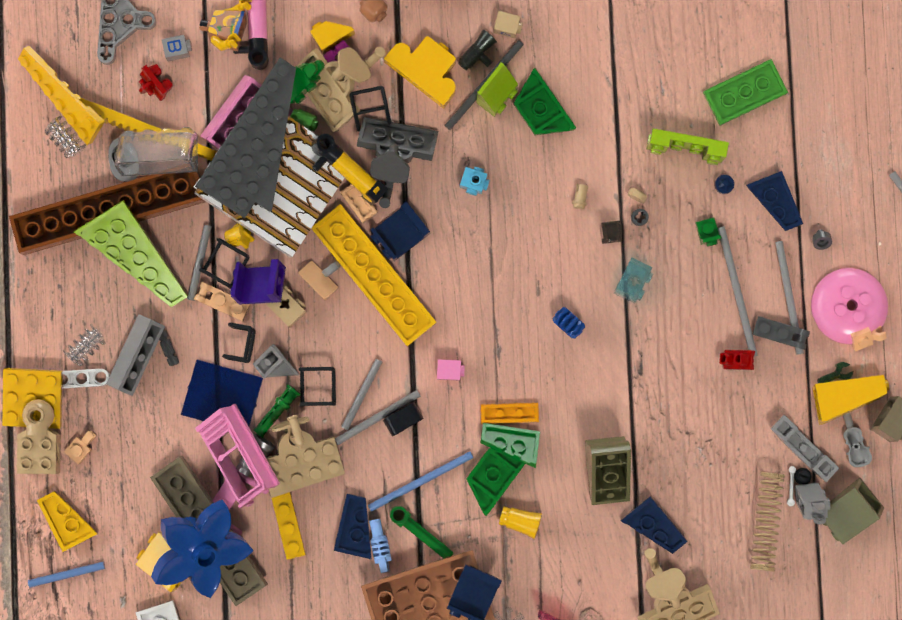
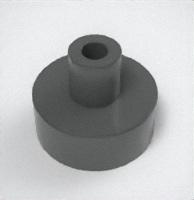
M818 230L812 237L814 248L818 250L829 248L832 245L831 234L824 230Z

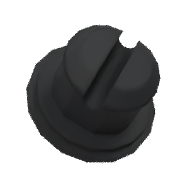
M800 468L796 470L794 479L799 485L808 484L811 480V473L806 468Z

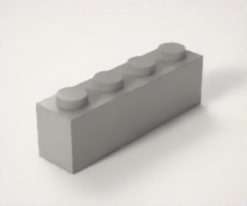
M138 314L106 384L133 396L165 326Z

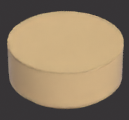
M631 188L627 194L632 199L643 204L647 199L646 194L635 188Z

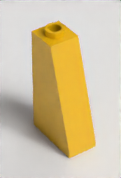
M884 375L815 384L812 390L819 425H823L883 398L888 394L887 391H889L888 380H885Z

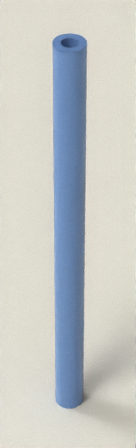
M467 452L368 505L370 511L378 509L473 459L471 452Z

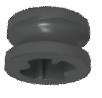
M637 209L631 214V221L636 226H643L648 222L649 215L644 209ZM639 212L643 213L642 216H645L641 223L635 220V216Z

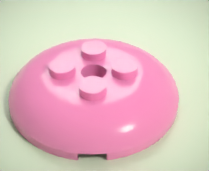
M843 268L833 271L818 283L812 295L811 312L819 330L826 337L841 344H852L850 333L867 327L873 331L880 325H884L888 313V300L882 285L871 274L860 269ZM848 301L854 303L855 309L853 311L847 308Z

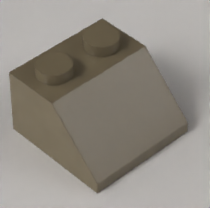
M900 396L889 398L870 430L889 442L902 440V397Z

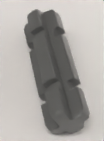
M163 330L159 339L161 341L160 345L165 357L168 358L169 366H175L179 363V360L175 356V350L170 339L167 338L169 336L166 330Z

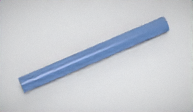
M103 561L28 580V586L31 588L105 569V564Z

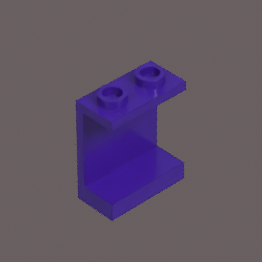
M271 259L270 267L246 268L241 262H236V267L233 271V286L230 290L231 297L239 305L281 302L286 267L279 259Z

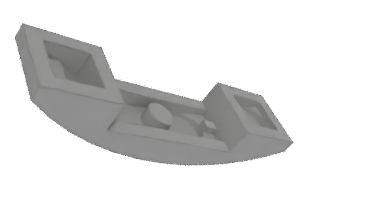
M785 415L771 428L776 436L825 482L839 469Z

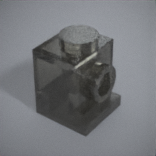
M620 220L600 224L602 244L621 242L622 228Z

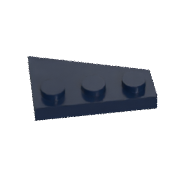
M782 171L746 185L784 231L803 225Z
M351 494L346 495L334 551L372 559L366 498Z
M651 496L621 519V522L629 525L672 554L688 542Z

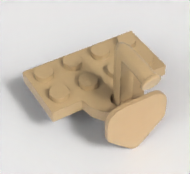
M347 47L338 52V61L327 63L317 48L312 50L297 65L315 62L316 60H322L324 63V70L319 74L321 79L316 83L317 87L306 94L333 133L339 131L354 117L350 93L354 89L355 81L362 83L371 77L369 69L386 54L382 47H377L375 52L365 61H362L354 49ZM355 103L357 113H359L361 110Z
M298 415L288 417L286 421L270 428L272 432L285 429V433L278 442V454L266 458L280 482L275 488L268 489L271 498L345 474L335 438L330 437L315 442L309 433L301 430L300 424L309 421L307 416L298 418Z
M652 548L645 551V557L648 559L651 570L655 575L647 580L645 586L649 595L655 598V609L638 616V620H708L720 614L708 584L690 592L684 587L687 581L680 569L671 568L663 572L658 564L656 551Z

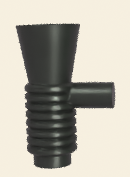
M483 29L476 42L460 57L458 64L466 71L468 68L471 69L478 60L488 67L492 61L484 52L497 43V41Z

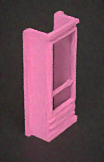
M236 404L218 409L195 428L202 436L239 503V508L251 506L256 496L264 490L275 488L280 484ZM229 432L236 445L226 452L219 439ZM236 448L240 451L258 484L249 492L228 456Z

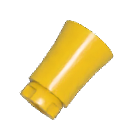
M504 506L499 525L506 526V528L535 539L542 513Z

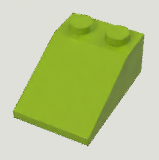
M502 62L477 92L476 103L494 117L497 113L501 114L507 107L505 105L509 98L512 100L518 93L517 81Z

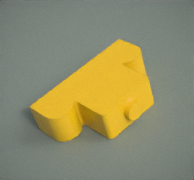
M426 36L413 53H411L410 47L407 44L398 43L385 56V64L443 109L455 95L456 86L454 81L445 77L456 64V58L448 52L449 48L440 42L438 44L432 38Z

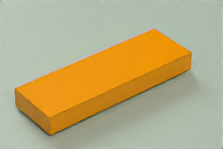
M538 403L481 404V424L539 422Z

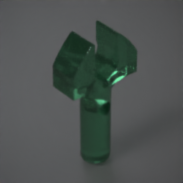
M840 362L835 364L836 369L834 372L818 378L817 382L826 383L837 378L848 380L852 377L854 371L840 374L842 368L850 365L849 363Z

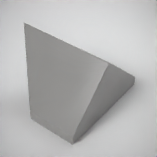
M274 344L253 363L264 379L267 377L299 375Z

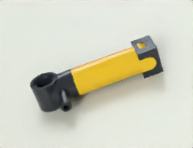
M321 134L313 140L312 151L316 155L321 156L312 166L314 171L318 172L328 162L363 194L361 197L370 205L377 203L388 190L380 180L376 181L345 153L335 143L331 135ZM320 141L326 143V149L321 148Z

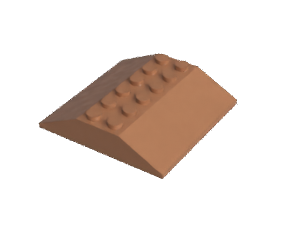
M473 550L433 561L362 585L361 588L371 620H468L467 617L462 615L458 618L449 614L450 610L447 609V606L465 564L479 570ZM491 606L484 620H495Z

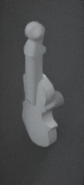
M849 412L843 415L847 427L843 436L850 448L846 455L849 457L851 466L863 467L872 460V455L869 451L870 447L864 446L862 431L860 428L854 427Z

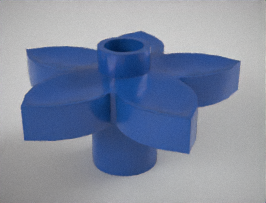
M219 500L204 509L198 519L194 517H169L161 519V533L171 550L164 553L154 566L151 578L155 584L173 585L189 578L192 585L201 595L211 598L221 581L220 566L236 564L253 552V549L242 536L229 532L231 514L223 500Z

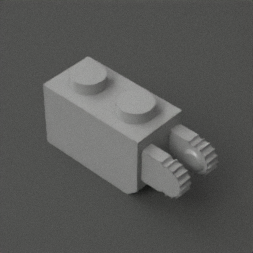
M819 483L795 485L796 504L803 518L807 520L813 519L815 524H824L826 518H828L827 510H830V500L826 498L825 490L821 489Z

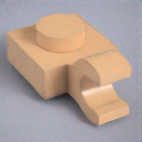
M881 325L873 331L867 327L850 333L852 347L855 351L873 345V340L883 341L887 338L886 332H882Z
M88 431L82 440L76 437L64 453L77 464H80L91 452L92 449L88 445L97 435L92 431Z

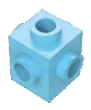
M466 167L460 188L466 189V193L474 196L482 194L483 190L487 191L490 182L487 179L488 174L484 173L485 170L479 167H474V169ZM476 179V180H478L479 182H478V183H473L472 181Z

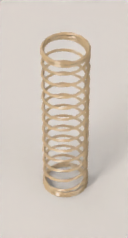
M760 472L761 476L776 479L759 481L761 484L777 488H759V491L775 495H759L758 498L776 503H758L757 505L777 511H756L758 514L774 517L756 518V521L775 526H755L756 529L772 533L753 534L754 536L773 541H753V543L774 549H752L754 552L771 555L752 556V559L771 564H750V568L775 571L774 567H769L776 565L774 562L759 558H776V555L763 551H774L777 548L761 543H777L778 541L760 535H778V532L763 529L780 527L778 524L762 520H780L781 518L761 512H781L780 509L764 506L781 505V502L763 497H783L782 494L766 491L784 489L783 487L765 482H784L780 478H785V475Z

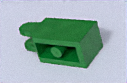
M322 60L295 66L296 72L290 105L295 102L297 104L301 103L306 98L305 94L317 87L316 83L321 79L319 74L324 70Z

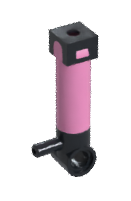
M252 0L249 3L251 9L248 10L249 46H240L239 50L233 51V53H249L248 59L252 67L262 70L267 67L269 62L266 0ZM262 55L263 60L257 63L254 62V57Z

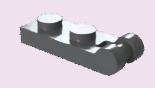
M758 316L753 335L805 350L807 345L805 344L806 338L809 337L810 331ZM794 333L799 334L798 341L792 340Z

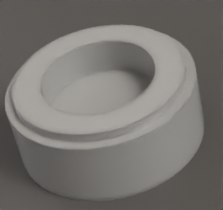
M336 260L325 268L322 273L325 277H328L339 269L341 265Z

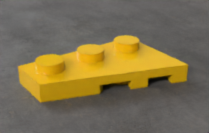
M56 491L37 500L62 552L98 534Z

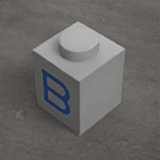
M184 35L162 39L165 58L168 62L190 57L189 51H192L191 42Z

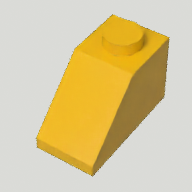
M328 21L318 22L310 30L311 36L323 54L334 48L342 40L345 41L355 35L352 27Z

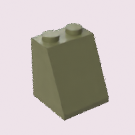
M859 478L830 501V510H827L828 518H826V522L823 525L831 529V534L835 540L845 544L879 520L884 507L862 479Z

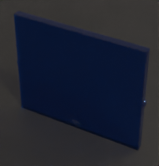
M196 360L191 381L187 387L188 391L181 415L205 421L218 409L236 404L248 427H250L254 409L257 407L256 402L263 378Z

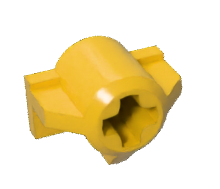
M239 223L235 224L233 228L226 230L224 234L225 241L234 247L241 245L247 249L249 248V243L255 240L251 236V231Z

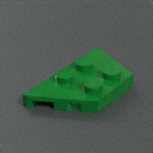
M534 68L513 105L534 136L574 131L576 126L536 68Z
M492 448L486 451L466 478L485 516L489 514L525 465V463Z

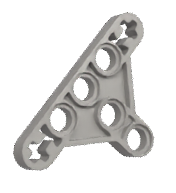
M101 0L97 51L100 62L105 65L112 64L116 59L117 47L137 30L153 29L156 25L154 15L148 11H137L129 0H116L112 5L107 4L106 0ZM110 13L113 14L115 17L114 21L106 23L104 20L105 16ZM126 15L133 16V22L131 24H125L123 22V19ZM145 16L152 17L150 25L142 24V19ZM106 32L113 34V39L110 42L103 40V35ZM105 46H112V48L108 47V53L111 55V57H108L107 60H105V58L102 57V54H106Z

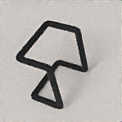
M383 86L350 93V101L358 132L361 129L358 115L385 110L387 123L391 125L387 98ZM381 90L384 106L361 110L357 113L353 95Z
M217 238V246L204 268H200L199 271L231 289L233 280L229 284L206 271L222 244L245 257L242 263L244 266L250 257L247 253Z
M228 323V326L233 329L248 331L244 357L223 354L222 357L227 360L249 363L251 361L256 330L248 325Z
M300 367L301 395L299 405L302 407L335 406V368ZM304 371H332V402H304Z

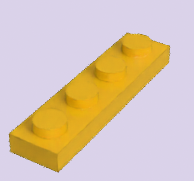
M291 492L273 497L272 503L286 560L306 555Z

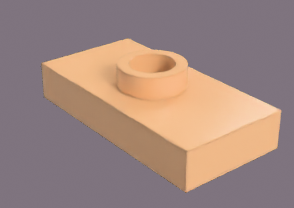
M352 184L340 192L362 224L378 213L373 205H370L361 197L363 194Z

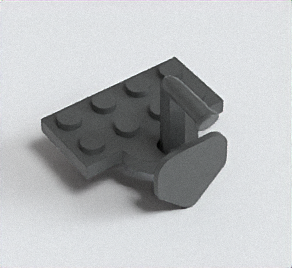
M364 117L357 140V147L376 151L377 157L371 162L370 173L374 178L384 180L385 186L388 188L379 201V205L382 208L390 206L394 183H405L408 180L410 171L408 163L411 162L413 157L432 161L439 131L394 122L388 125L387 121Z

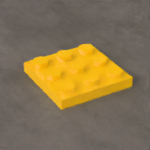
M4 368L2 426L26 427L22 418L23 409L32 400L39 399L46 401L53 408L54 419L49 428L60 429L62 427L63 371ZM36 410L33 413V418L39 421L41 413Z

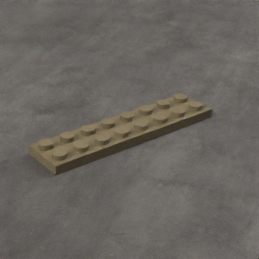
M183 456L178 457L150 477L176 517H194L198 519L202 511L214 503ZM250 556L236 564L220 566V584L235 606L268 585Z

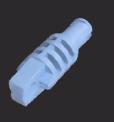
M381 519L370 520L369 523L373 537L370 542L375 564L379 563L381 573L389 572L388 561H392L388 539L383 534Z

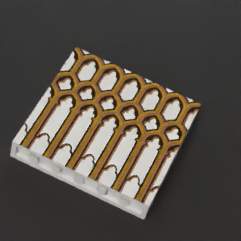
M288 116L271 212L254 203L247 216L242 218L196 188V184L194 185L196 189L194 194L291 258L344 180V177L328 162L318 172L313 170L312 166L321 156L316 155L312 151L311 146L313 140L319 136ZM320 141L321 148L326 149V143Z

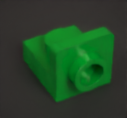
M715 218L695 223L701 245L706 244L709 247L718 244L717 241L722 237L719 235Z

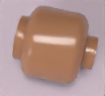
M362 0L360 2V12L369 22H381L387 16L385 12L388 6L383 0Z

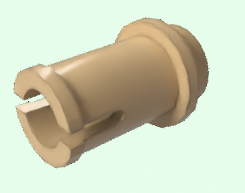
M576 185L575 199L572 201V204H574L573 208L585 209V206H587V185Z

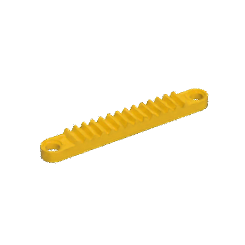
M84 98L81 99V102L86 107L90 106L105 121L104 123L107 124L109 122L113 127L116 125L119 129L123 128L126 132L130 130L134 135L137 133L141 138L144 136L147 140L151 139L154 143L158 142L162 146L165 144L169 149L172 147L175 151L179 150L182 154L187 153L190 157L195 154L212 161L217 151Z

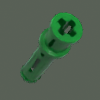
M286 385V390L280 397H276L274 406L253 429L260 437L263 438L285 410L291 408L290 405L297 396L300 397L301 394L291 385Z

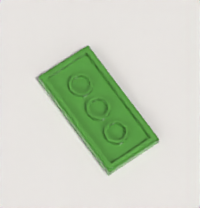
M772 59L703 91L719 126L788 93Z

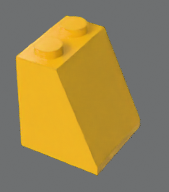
M161 532L153 533L148 540L150 545L146 550L142 549L136 557L138 559L136 565L149 576L152 575L158 559L164 553L171 550ZM182 582L162 586L168 591L173 592L177 590Z

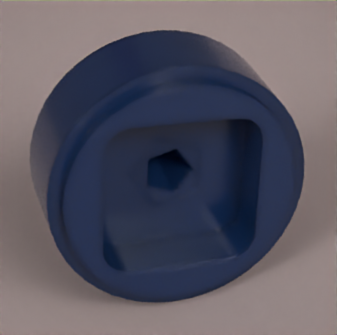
M729 175L719 176L714 184L716 191L720 194L730 193L734 188L733 178Z

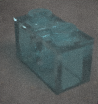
M631 258L614 294L632 303H635L637 300L640 301L645 292L642 289L645 282L649 284L653 273H651L653 267ZM637 277L639 284L633 286L630 279Z

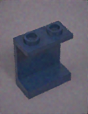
M407 202L401 205L397 212L375 229H370L372 240L376 245L380 243L384 248L382 250L383 254L388 260L392 258L394 262L430 234L429 229Z
M465 564L447 606V609L450 610L449 614L458 618L462 615L467 617L468 620H484L502 580Z

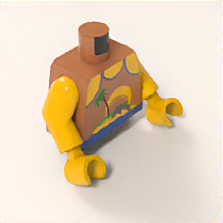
M239 0V3L231 8L214 11L211 21L201 19L200 30L208 32L210 43L220 51L227 49L239 50L247 24L245 9H251L249 3L252 0Z

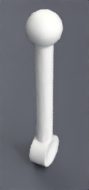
M790 466V489L787 505L794 506L793 486L796 468Z

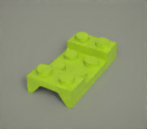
M653 128L652 133L648 137L646 150H651L650 153L661 155L671 146L670 149L676 151L687 149L692 154L703 152L702 160H706L707 164L718 165L727 156L729 142Z

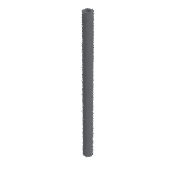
M518 40L444 125L448 130L454 127L477 100V92L498 65L502 62L506 66L524 44Z

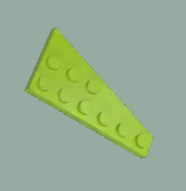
M124 200L74 231V233L102 252L105 257L150 289L153 294L170 307L188 297Z

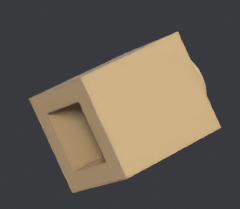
M498 11L493 33L516 38V34L521 33L523 23L520 22L521 16Z

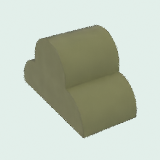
M624 436L585 440L591 504L599 505L630 501L631 447L629 441Z

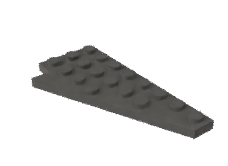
M282 58L278 59L195 186L242 218L247 216L254 203L268 212H271L273 208L296 68Z

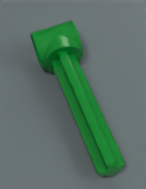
M394 506L390 510V518L400 528L404 526L439 556L447 558L453 555L451 549L410 517L411 513L404 507ZM402 510L404 517L401 520L394 519V511Z

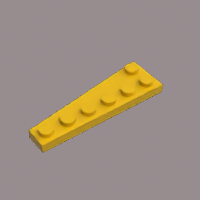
M30 46L23 48L18 58L21 65L25 67L32 76V79L37 82L44 94L49 97L56 109L61 112L68 124L77 132L80 139L86 145L93 143L105 121L90 106L86 107L81 102L82 98L77 93L73 94L69 90V85L65 81L61 82L57 77V73Z

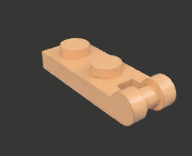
M201 282V289L195 295V300L243 322L251 304L239 305L230 294ZM208 291L213 293L210 300L205 298Z

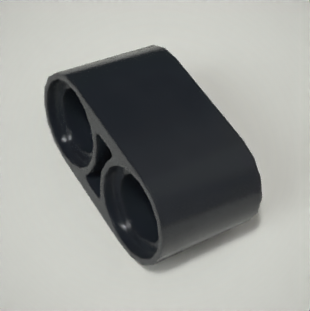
M415 402L388 416L383 422L393 437L424 418Z

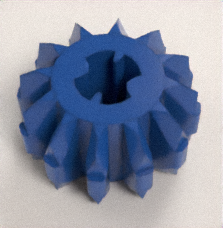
M566 307L558 310L552 318L553 322L573 339L580 335L585 328V324Z

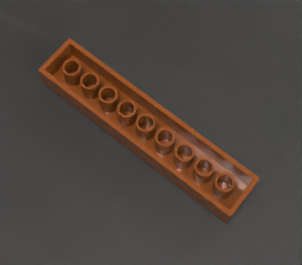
M194 162L11 215L9 219L18 252L22 255H28L82 239L81 236L74 233L75 230L123 200L138 222L205 203L206 201L194 194L196 191L194 185L201 178L198 167Z

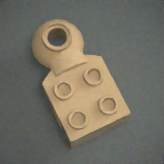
M32 400L25 406L22 413L26 430L17 435V474L60 473L61 434L49 429L54 419L53 408L44 400ZM36 410L41 413L39 421L33 418V413Z

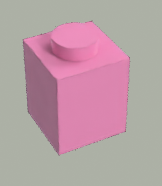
M438 360L437 380L460 381V376L464 377L465 365H461L459 360Z

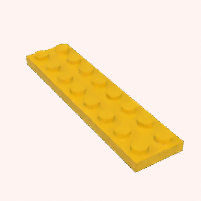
M341 204L312 226L313 232L407 347L437 323Z

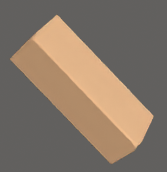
M310 261L298 272L325 301L339 288L329 277L324 276L322 270L313 261Z

